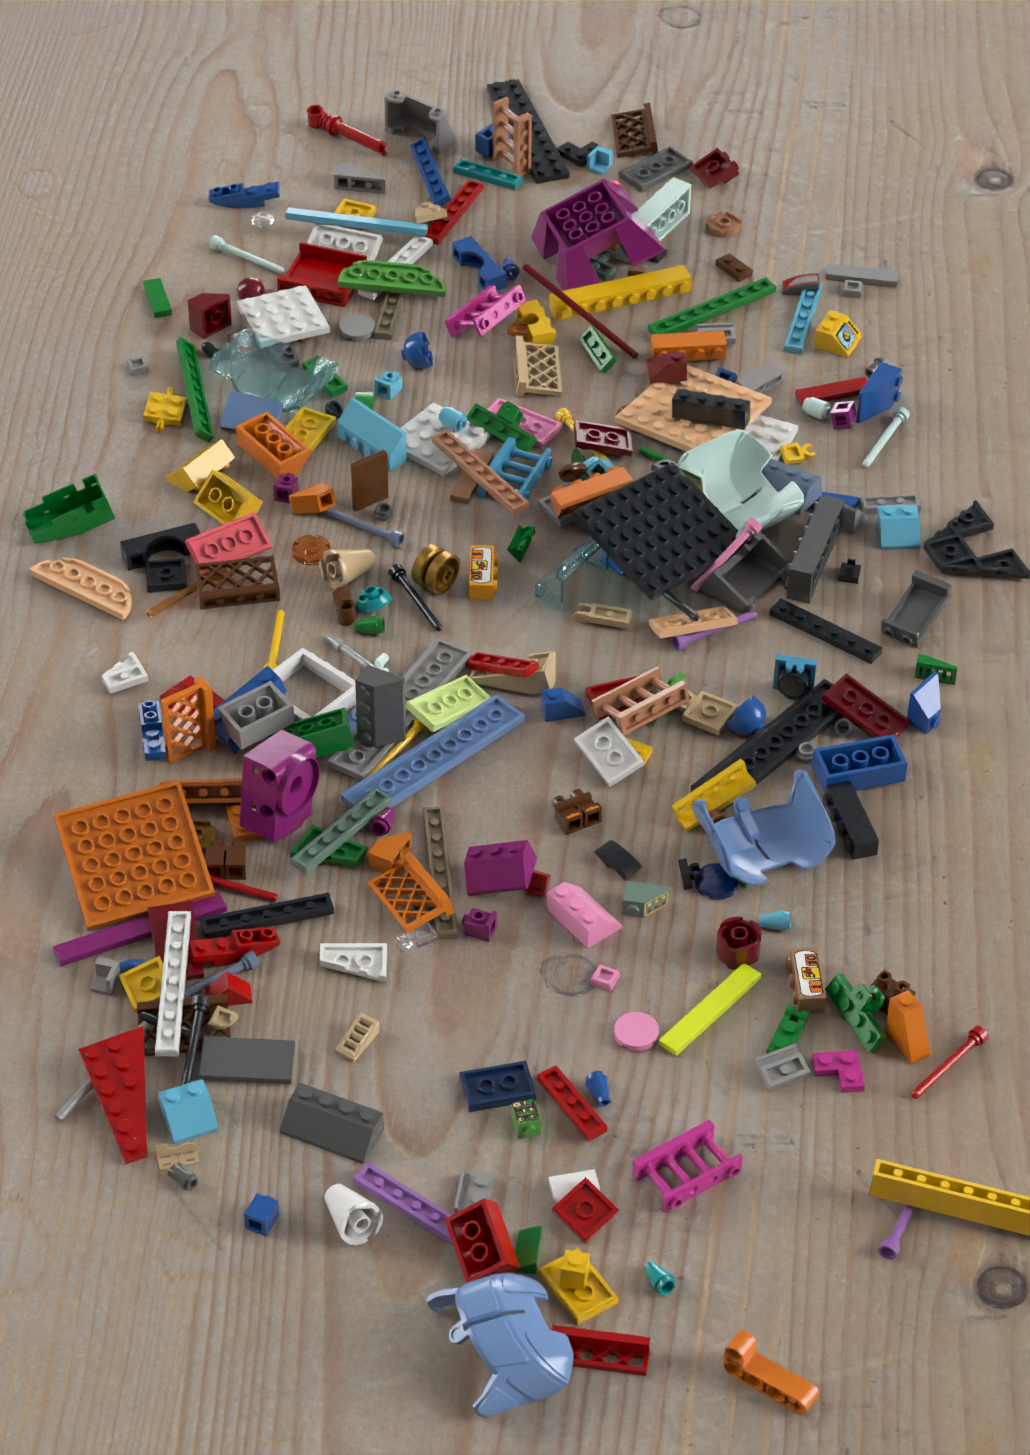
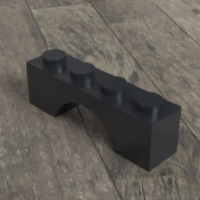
M191 523L120 541L121 557L128 571L145 567V561H148L154 554L161 551H176L184 556H188L191 554L185 544V540L201 533L196 523Z

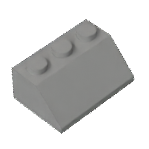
M271 681L217 707L229 736L241 750L295 723L293 705Z

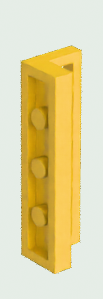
M739 759L671 805L675 819L687 833L700 824L691 806L695 800L706 801L707 812L716 808L722 810L737 797L744 795L757 786L755 780L747 772L744 761Z

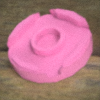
M630 1012L617 1019L614 1025V1038L621 1047L622 1045L627 1047V1050L644 1051L654 1046V1043L658 1040L659 1025L648 1014Z

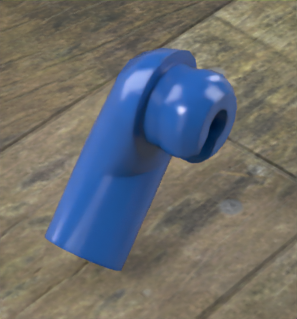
M130 959L120 962V973L129 971L147 962V960Z

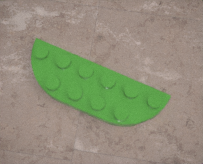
M376 260L358 261L353 263V266L347 269L344 268L339 275L337 286L445 297L446 295L443 281L439 277L436 278L430 273L431 270L415 264Z

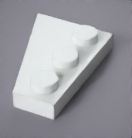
M320 943V966L386 983L387 943Z

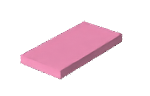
M498 398L487 410L496 414L506 400ZM518 406L519 411L524 414L518 427L535 436L537 441L534 446L543 449L560 432L563 423Z

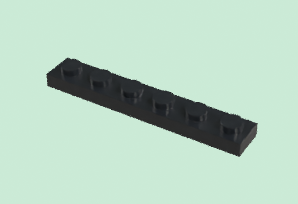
M782 598L770 608L769 615L867 663L872 664L882 654L883 647Z
M328 892L200 918V924L204 938L211 939L231 935L232 930L271 927L334 914V907Z

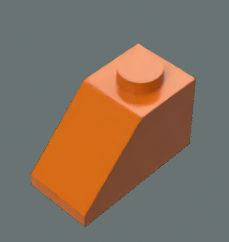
M405 832L379 838L367 851L369 868L384 873L403 861V855L412 848L411 833Z

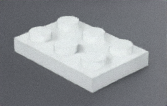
M609 716L574 738L576 745L609 787L644 766L643 759Z

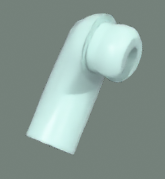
M381 653L374 661V666L389 672L388 668H384V665L389 660V656L386 653Z

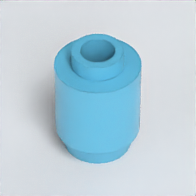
M444 407L439 413L441 423L456 432L463 430L467 425V416L452 407Z

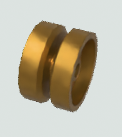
M429 544L416 557L411 571V578L413 582L426 587L427 590L438 595L443 594L450 589L458 576L460 559L438 545Z

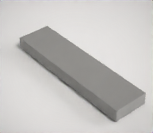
M828 263L825 279L860 281L864 284L897 287L899 271Z

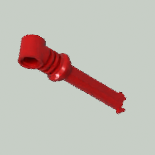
M311 105L307 108L309 127L313 129L321 128L331 136L340 134L375 152L381 153L382 156L388 154L384 150L387 144L383 140L380 141L344 124L340 116L326 113L320 105Z

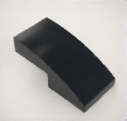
M609 840L594 852L607 868L612 866L624 881L642 867L627 850L612 840Z

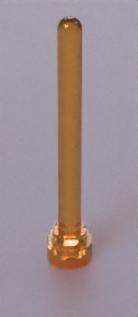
M226 567L220 570L225 575L228 574ZM215 575L211 580L221 581L223 578ZM197 582L149 609L146 613L147 616L153 617L197 591Z

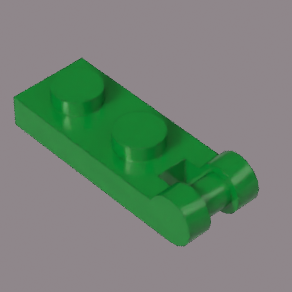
M787 1005L766 1054L795 1043L797 1044L807 1024L810 1012L806 1010L801 1012L795 1010V1007ZM791 1019H797L798 1022L791 1021Z

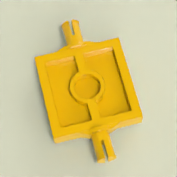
M168 387L166 394L159 392H150L143 414V421L157 424L155 428L157 433H159V429L160 433H162L164 426L180 427L187 397L173 395L175 392L173 387L171 391L170 387Z

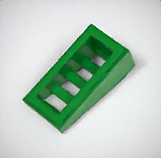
M918 654L915 678L927 679L935 671L938 673L939 682L955 684L958 667L924 654Z

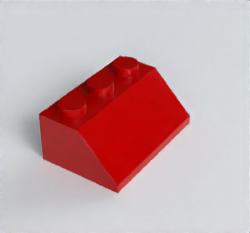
M483 1198L444 1219L466 1283L493 1274L512 1273L520 1269L498 1203Z

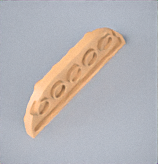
M62 558V561L50 562L49 559L29 569L31 576L121 620H124L131 611L132 598L129 587L121 579L84 561L74 558Z

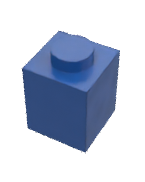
M256 1193L244 1213L245 1229L267 1236L279 1216L278 1201L270 1196Z

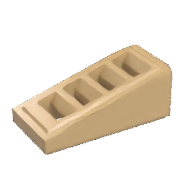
M360 1013L335 1049V1053L355 1062L378 1035V1020ZM347 1045L354 1048L355 1050L353 1051L347 1048Z

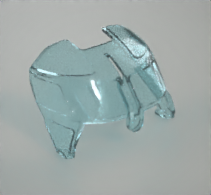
M245 329L238 333L217 353L215 352L209 364L210 372L229 378L237 392L283 402L282 412H292L303 407L326 387L335 375L339 363L317 355L307 370L295 368L281 361L286 347L284 342L251 329ZM286 380L281 389L278 391V388L280 387L282 382Z

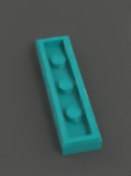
M460 159L453 167V173L511 190H516L523 182V176L465 159Z

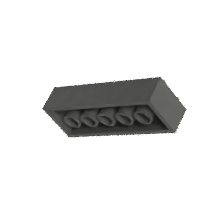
M821 495L819 502H815L813 514H810L808 518V526H804L803 538H799L797 551H793L792 563H788L786 568V575H788L784 589L787 590L786 598L810 603L842 528L843 499Z

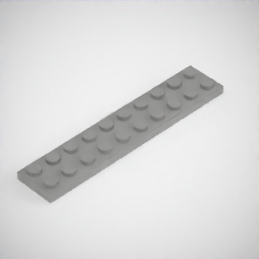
M438 637L403 676L405 678V706L407 701L453 681L465 667L466 661L473 656V651ZM407 708L406 733L412 728L415 718ZM356 729L352 733L355 746L347 751L335 752L328 760V767L362 781L397 743L379 747L365 744L357 740Z

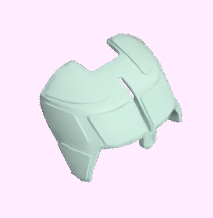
M743 430L725 433L710 442L686 451L678 461L680 469L700 477L702 493L739 530L735 538L745 530L746 522L751 517L762 525L763 528L760 530L762 531L787 519L798 511L804 503L803 493L794 481L790 482L780 492H777L762 474V469L769 462L772 454L762 443ZM757 493V495H755V496H754L753 498H751L749 501H747V502L744 503V504L742 503V502H744L745 500H747L749 497H751L753 494Z

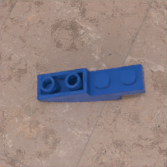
M269 182L264 185L250 186L249 188H244L243 183L225 187H215L209 190V203L229 208L264 207L265 200L280 198L279 182Z
M159 701L138 703L145 761L166 759Z

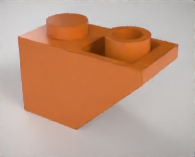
M323 482L289 495L293 514L318 513L337 506L333 488Z

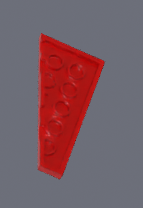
M144 1026L78 1049L125 1165L148 1157Z

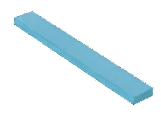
M288 208L285 215L287 220L426 236L428 224Z

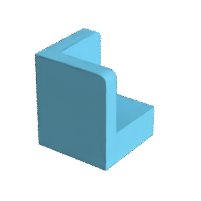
M597 146L587 156V170L603 175L612 166L613 151Z

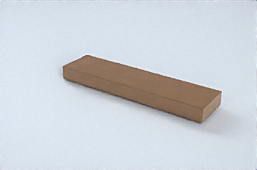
M475 448L473 452L488 466L494 457V452ZM463 471L450 494V500L468 504L478 487V483Z

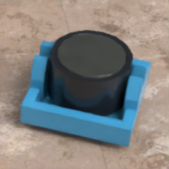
M776 654L773 689L779 690L785 696V699L792 697L794 700H798L815 687L817 660Z

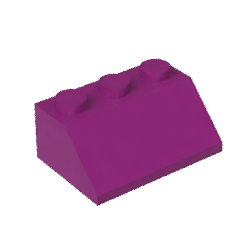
M521 840L469 847L464 860L468 896L528 889L537 861V856L529 841Z

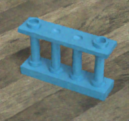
M508 437L489 467L505 481L522 485L521 489L516 491L529 501L530 494L547 468H550L552 465L551 448H547L542 456L519 450L516 447V439ZM519 457L537 462L535 467H531L511 460L512 458ZM510 468L530 475L526 479L505 473L504 470ZM478 484V497L486 499L489 493Z

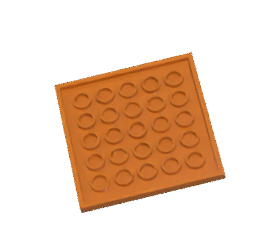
M180 780L54 814L87 931L148 915L147 907L186 901L194 902L215 896L214 887Z

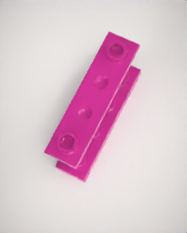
M516 285L506 294H498L495 286H488L444 321L451 337H456L466 328L473 327L476 328L478 335L482 336L522 305L526 298L520 285Z
M710 1120L643 1154L632 1162V1176L637 1181L644 1177H649L662 1192V1211L664 1213L680 1207L682 1203L728 1178L737 1176L741 1172V1154L731 1159L727 1157L713 1141L715 1125ZM706 1146L721 1164L710 1169L694 1150ZM683 1156H687L702 1174L691 1180L675 1161ZM663 1167H668L683 1185L672 1190L656 1171Z

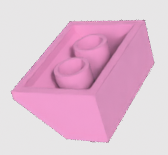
M563 882L547 892V911L587 948L622 929V925L580 886Z

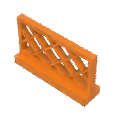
M202 676L194 679L193 686L161 699L166 760L169 764L205 747L209 751L217 748L212 688ZM195 693V695H194L193 698L190 700V702H189V701H186V699L189 697V695ZM177 702L171 710L168 709L169 704ZM183 704L187 705L182 713L178 712ZM192 708H196L193 715L191 717L188 716ZM174 716L178 717L173 725L169 724ZM184 719L188 720L183 728L179 727ZM194 723H197L195 729L193 731H189L191 726ZM175 731H178L179 734L174 740L171 739ZM186 734L189 735L184 743L180 742ZM195 738L199 739L198 743L190 745ZM177 746L181 747L178 752L172 754Z
M411 852L403 855L404 862L367 882L369 888L407 933L442 913L447 917L455 913L450 898ZM405 870L404 877H396V874ZM381 883H387L385 888L376 886ZM393 883H401L400 888H391ZM407 883H416L414 888H405ZM388 894H397L395 899H386ZM403 894L411 895L409 900L401 899ZM417 895H425L424 900H415ZM398 905L406 906L405 911H396ZM412 906H421L419 911H410ZM427 906L436 907L430 912L425 911ZM408 917H416V920L409 924L406 923Z

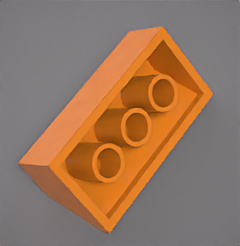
M267 411L236 426L237 444L277 480L280 474L286 475L291 473L296 476L312 453L307 445Z
M618 466L608 469L607 473L601 475L600 473H595L585 481L578 479L573 481L568 487H556L551 492L549 498L557 518H561L633 482V479L624 467L618 468Z

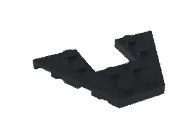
M974 500L973 505L966 511L962 510L959 516L950 520L942 531L938 530L932 538L924 542V550L941 573L1030 579V571L1013 548L977 557L965 542L964 537L994 529V523L977 500Z

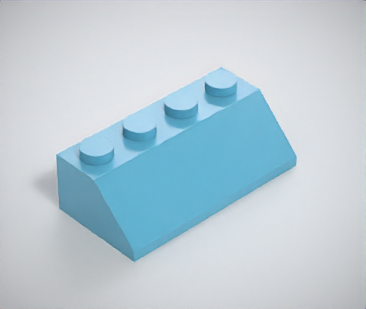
M352 398L337 422L338 437L366 457L384 449L388 456L389 472L407 462L406 432L357 399Z

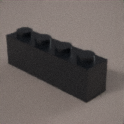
M677 388L672 398V418L745 430L750 421V401Z
M851 781L826 785L823 803L830 810L831 820L837 825V832L839 837H842L844 840L846 852L850 853L853 860L877 855L879 839Z

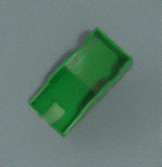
M96 473L82 479L85 488L77 491L74 483L42 496L43 503L24 511L25 524L35 544L79 535L116 519Z

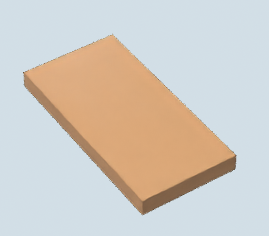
M719 606L695 611L700 616L697 622L693 621L686 614L681 613L650 619L649 627L661 639L737 625L738 622L737 617L727 607Z

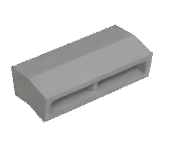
M769 361L738 378L735 384L758 393H763L783 381V372Z

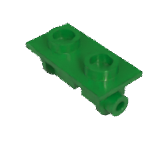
M519 524L506 549L519 563L527 552V548L533 538L532 536L536 533L533 525L523 528Z

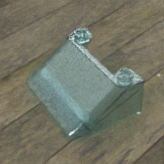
M590 537L578 548H575L571 554L542 579L536 582L534 587L535 599L557 611H561L563 609V580L585 561L603 571H607L609 556Z

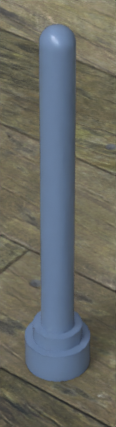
M331 508L323 511L325 515L387 539L390 545L396 548H400L404 542L405 535L399 531L388 532Z
M251 950L243 954L239 962L184 990V998L204 990L226 971L235 974L243 969L253 970L259 967L260 964L256 954Z

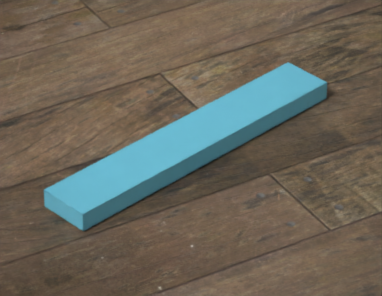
M822 284L819 285V290H802L784 345V352L802 355L821 296Z

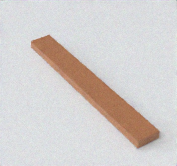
M447 429L431 437L434 445L514 516L531 509L529 501Z

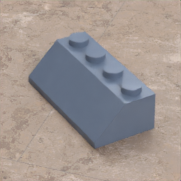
M770 459L762 469V474L777 492H780L792 481L801 489L804 503L795 514L801 515L822 495L821 476L774 459Z

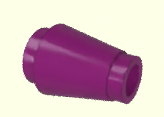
M390 807L382 810L371 820V831L377 836L388 834L395 817V811Z

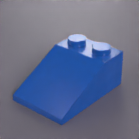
M880 362L859 392L856 423L860 424L892 408L894 403L900 400L901 391L899 389L903 381L901 376L902 368Z

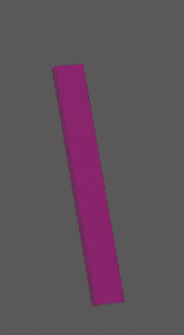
M219 891L215 892L213 897L192 902L195 922L199 921L202 917L217 915L227 911V906ZM146 915L53 946V951L60 966H64L151 937L149 916Z

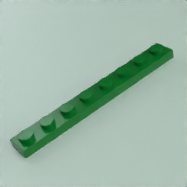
M766 277L649 324L648 332L652 335L678 333L776 292V285Z
M180 337L176 341L194 433L198 438L210 442L214 438L195 345Z

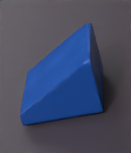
M718 368L715 375L733 383L738 378L736 373L722 368Z

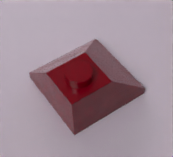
M685 352L665 353L647 359L650 383L687 381Z

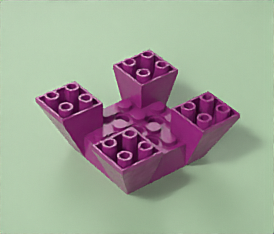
M602 179L541 211L531 236L533 243L544 260L558 253L556 280L563 291L601 283L589 258L618 243L633 267L665 251L653 230L632 215L638 211V208L626 189L606 179Z

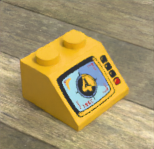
M829 310L815 330L814 348L848 358L861 340L862 334L847 315Z

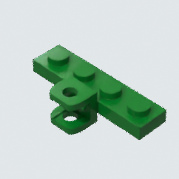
M509 401L504 402L496 414L475 403L467 415L469 422L483 428L503 442H506L508 437L515 438L516 447L519 450L529 452L537 441L535 436L518 427L524 414L519 411L518 406Z
M837 973L825 990L869 1053H875L887 1036L871 1013L875 1014L878 1011L885 997L878 986L872 985L867 989L865 984H858L853 989L844 974ZM874 994H876V1000H875V1001H873V995H874Z

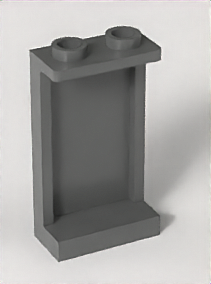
M915 570L912 574V583L889 618L882 620V633L887 637L900 640L906 645L918 648L950 599L951 584Z

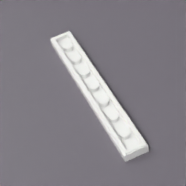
M168 911L155 1056H179L191 911Z

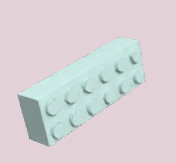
M673 177L654 196L647 200L643 206L638 208V211L633 216L648 225L660 241L690 213L691 184ZM619 243L616 244V259L631 264L620 248Z

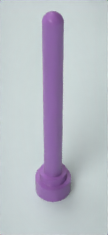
M750 611L736 616L738 624L756 618L757 612ZM732 626L672 636L671 642L674 649L678 651L686 648V645L691 641Z
M905 1205L890 1237L881 1242L878 1252L882 1257L890 1260L896 1258L900 1250L898 1241L915 1209L914 1206Z

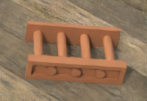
M504 97L493 102L492 160L496 162L502 158L506 159L513 165V174L525 177L531 174L532 116L529 113L521 116L515 115L508 109L509 98ZM508 118L514 122V128L508 124ZM508 133L514 137L513 142L508 139ZM508 147L513 150V156L508 153Z
M658 666L591 700L594 718L599 719L606 714L616 718L618 729L623 735L690 701L687 683L680 681L672 686L662 681ZM656 688L662 690L655 695L650 692ZM639 697H643L645 699L640 703H636L635 701H633ZM624 705L628 707V709L622 712L617 710Z

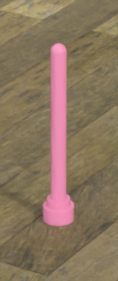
M751 517L746 522L745 530L691 586L693 592H697L709 576L718 567L722 566L751 534L754 535V533H758L763 528L756 519Z

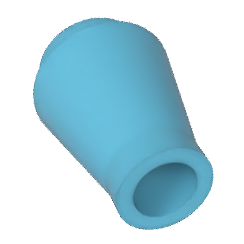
M783 909L759 915V927L781 931L791 929L790 911Z

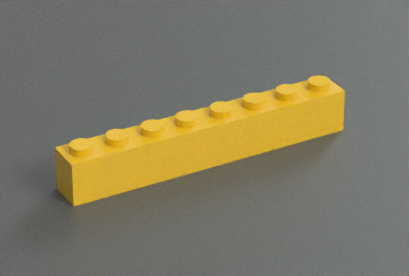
M684 265L562 292L591 314L691 292L692 276ZM553 293L549 294V309L556 321L580 316Z
M876 1159L868 1195L1030 1236V1197Z

